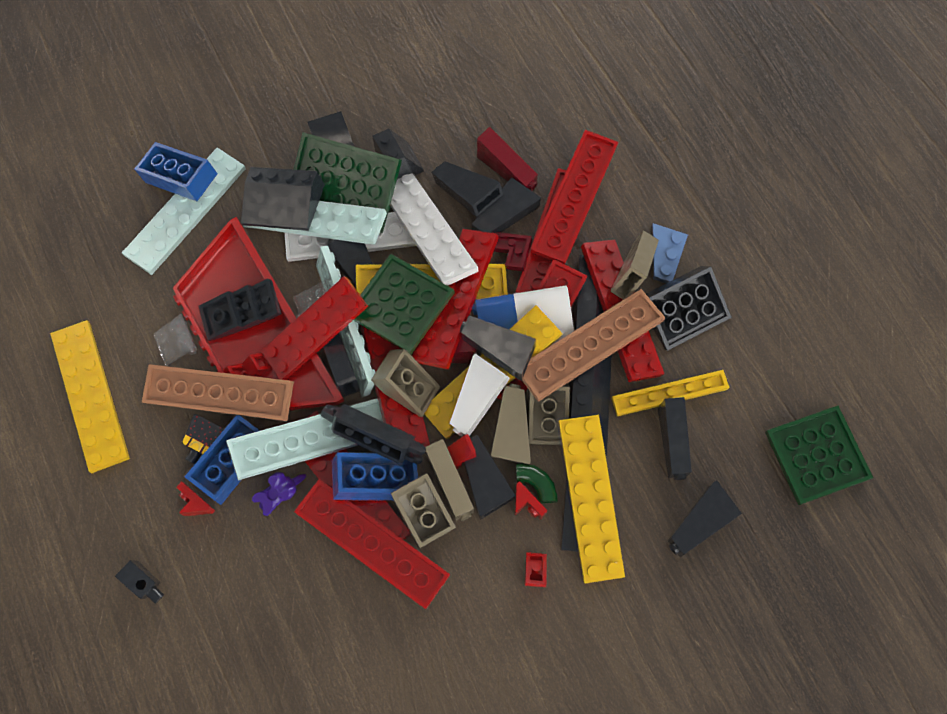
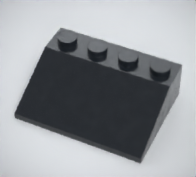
M251 167L245 181L241 224L245 226L309 231L325 186L317 171Z
M700 266L646 293L665 317L664 321L655 326L653 330L667 351L732 318L711 266Z

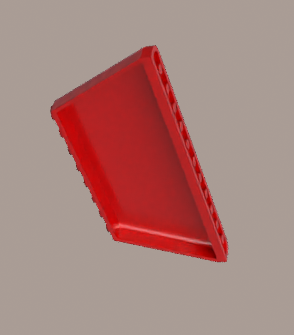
M237 217L231 219L173 287L176 294L173 298L178 306H183L184 310L181 311L187 321H191L192 325L190 328L195 336L199 335L201 339L198 341L203 351L207 350L209 354L207 359L212 367L216 366L219 373H224L223 370L226 366L242 364L250 354L262 353L261 350L296 320L291 308ZM267 278L272 280L281 315L243 331L212 341L207 340L199 305L227 291L234 292L246 285L253 286ZM317 353L286 379L294 382L289 411L324 407L327 404L333 406L344 402L341 393ZM273 368L260 376L262 378L279 379Z

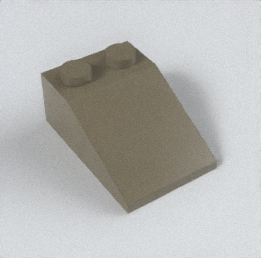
M405 349L390 350L371 379L384 394L419 417H423L431 400L440 388L438 383Z
M569 383L539 402L530 392L529 444L562 445L558 421L569 419Z
M427 473L390 493L412 538L419 548L456 528Z

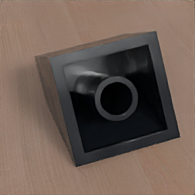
M388 128L373 135L376 153L402 160L397 180L406 174L413 173L415 176L424 172L409 143Z

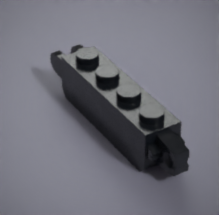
M327 404L322 409L321 417L332 423L331 430L334 434L396 463H403L405 460L415 464L422 463V454H425L426 447L414 441L415 436L346 404H343L341 407Z

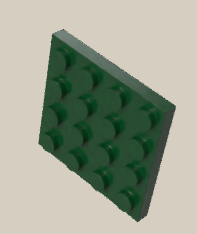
M390 254L360 296L366 302L368 308L358 315L354 321L412 354L455 292L449 286Z
M839 406L823 410L765 432L798 505L874 478Z

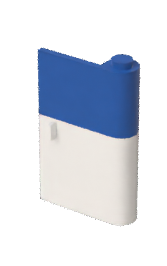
M567 285L476 299V303L472 307L473 314L478 315V319L510 329L537 305L563 333L553 344L574 332Z

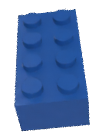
M157 142L152 145L134 169L145 183L196 202L218 174L207 159Z
M236 415L185 475V478L218 504L222 505L241 481L237 479L226 440L260 430L240 415Z
M337 452L332 460L333 500H393L390 493L418 478L417 464L407 460L403 463H396L375 453Z

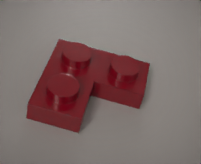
M496 232L499 239L494 252L508 253L505 263L506 269L524 271L532 244V236Z

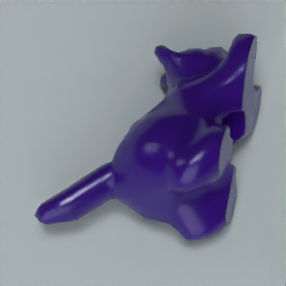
M276 472L269 477L268 482L270 486L254 494L252 501L255 503L260 502L259 507L263 510V515L268 516L282 501L289 500L296 494V485L306 478V474H300L291 479L282 472Z

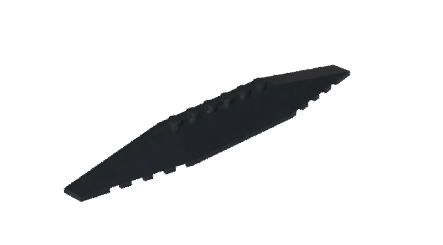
M579 255L578 271L588 277L577 296L575 330L604 313L584 255ZM612 355L572 380L570 419L599 415L605 456H607ZM566 474L561 550L579 552Z

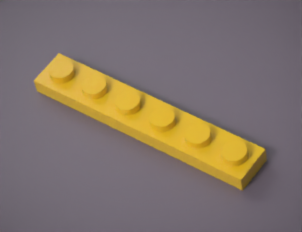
M724 370L612 396L611 399L616 416H622L659 407L663 400L667 398L685 397V400L725 391L730 387Z

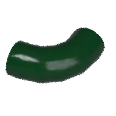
M516 463L517 483L520 481L521 483L533 486L540 503L558 502L555 483L547 472L536 465Z

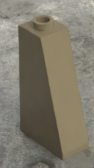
M643 230L634 241L610 292L624 300L636 291L648 276L659 242L658 239Z
M509 384V387L505 386L491 457L530 464L525 392L521 389L520 385Z
M442 439L426 446V457L455 520L460 519L464 521L470 518L474 508L444 440Z

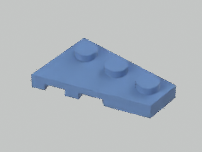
M653 223V237L659 240L653 257V279L668 283L674 278L688 235Z

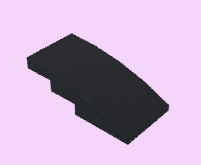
M341 111L307 122L312 135L354 146Z
M268 278L253 286L246 285L234 292L227 291L198 306L208 341L243 331L282 314L273 282Z

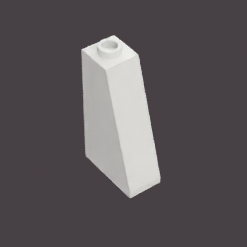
M474 354L449 423L454 427L453 431L461 437L467 434L471 435L510 379L477 354Z

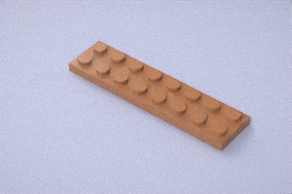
M640 289L532 357L522 381L539 402L663 322L665 317L644 291Z
M149 364L142 403L287 421L294 382Z

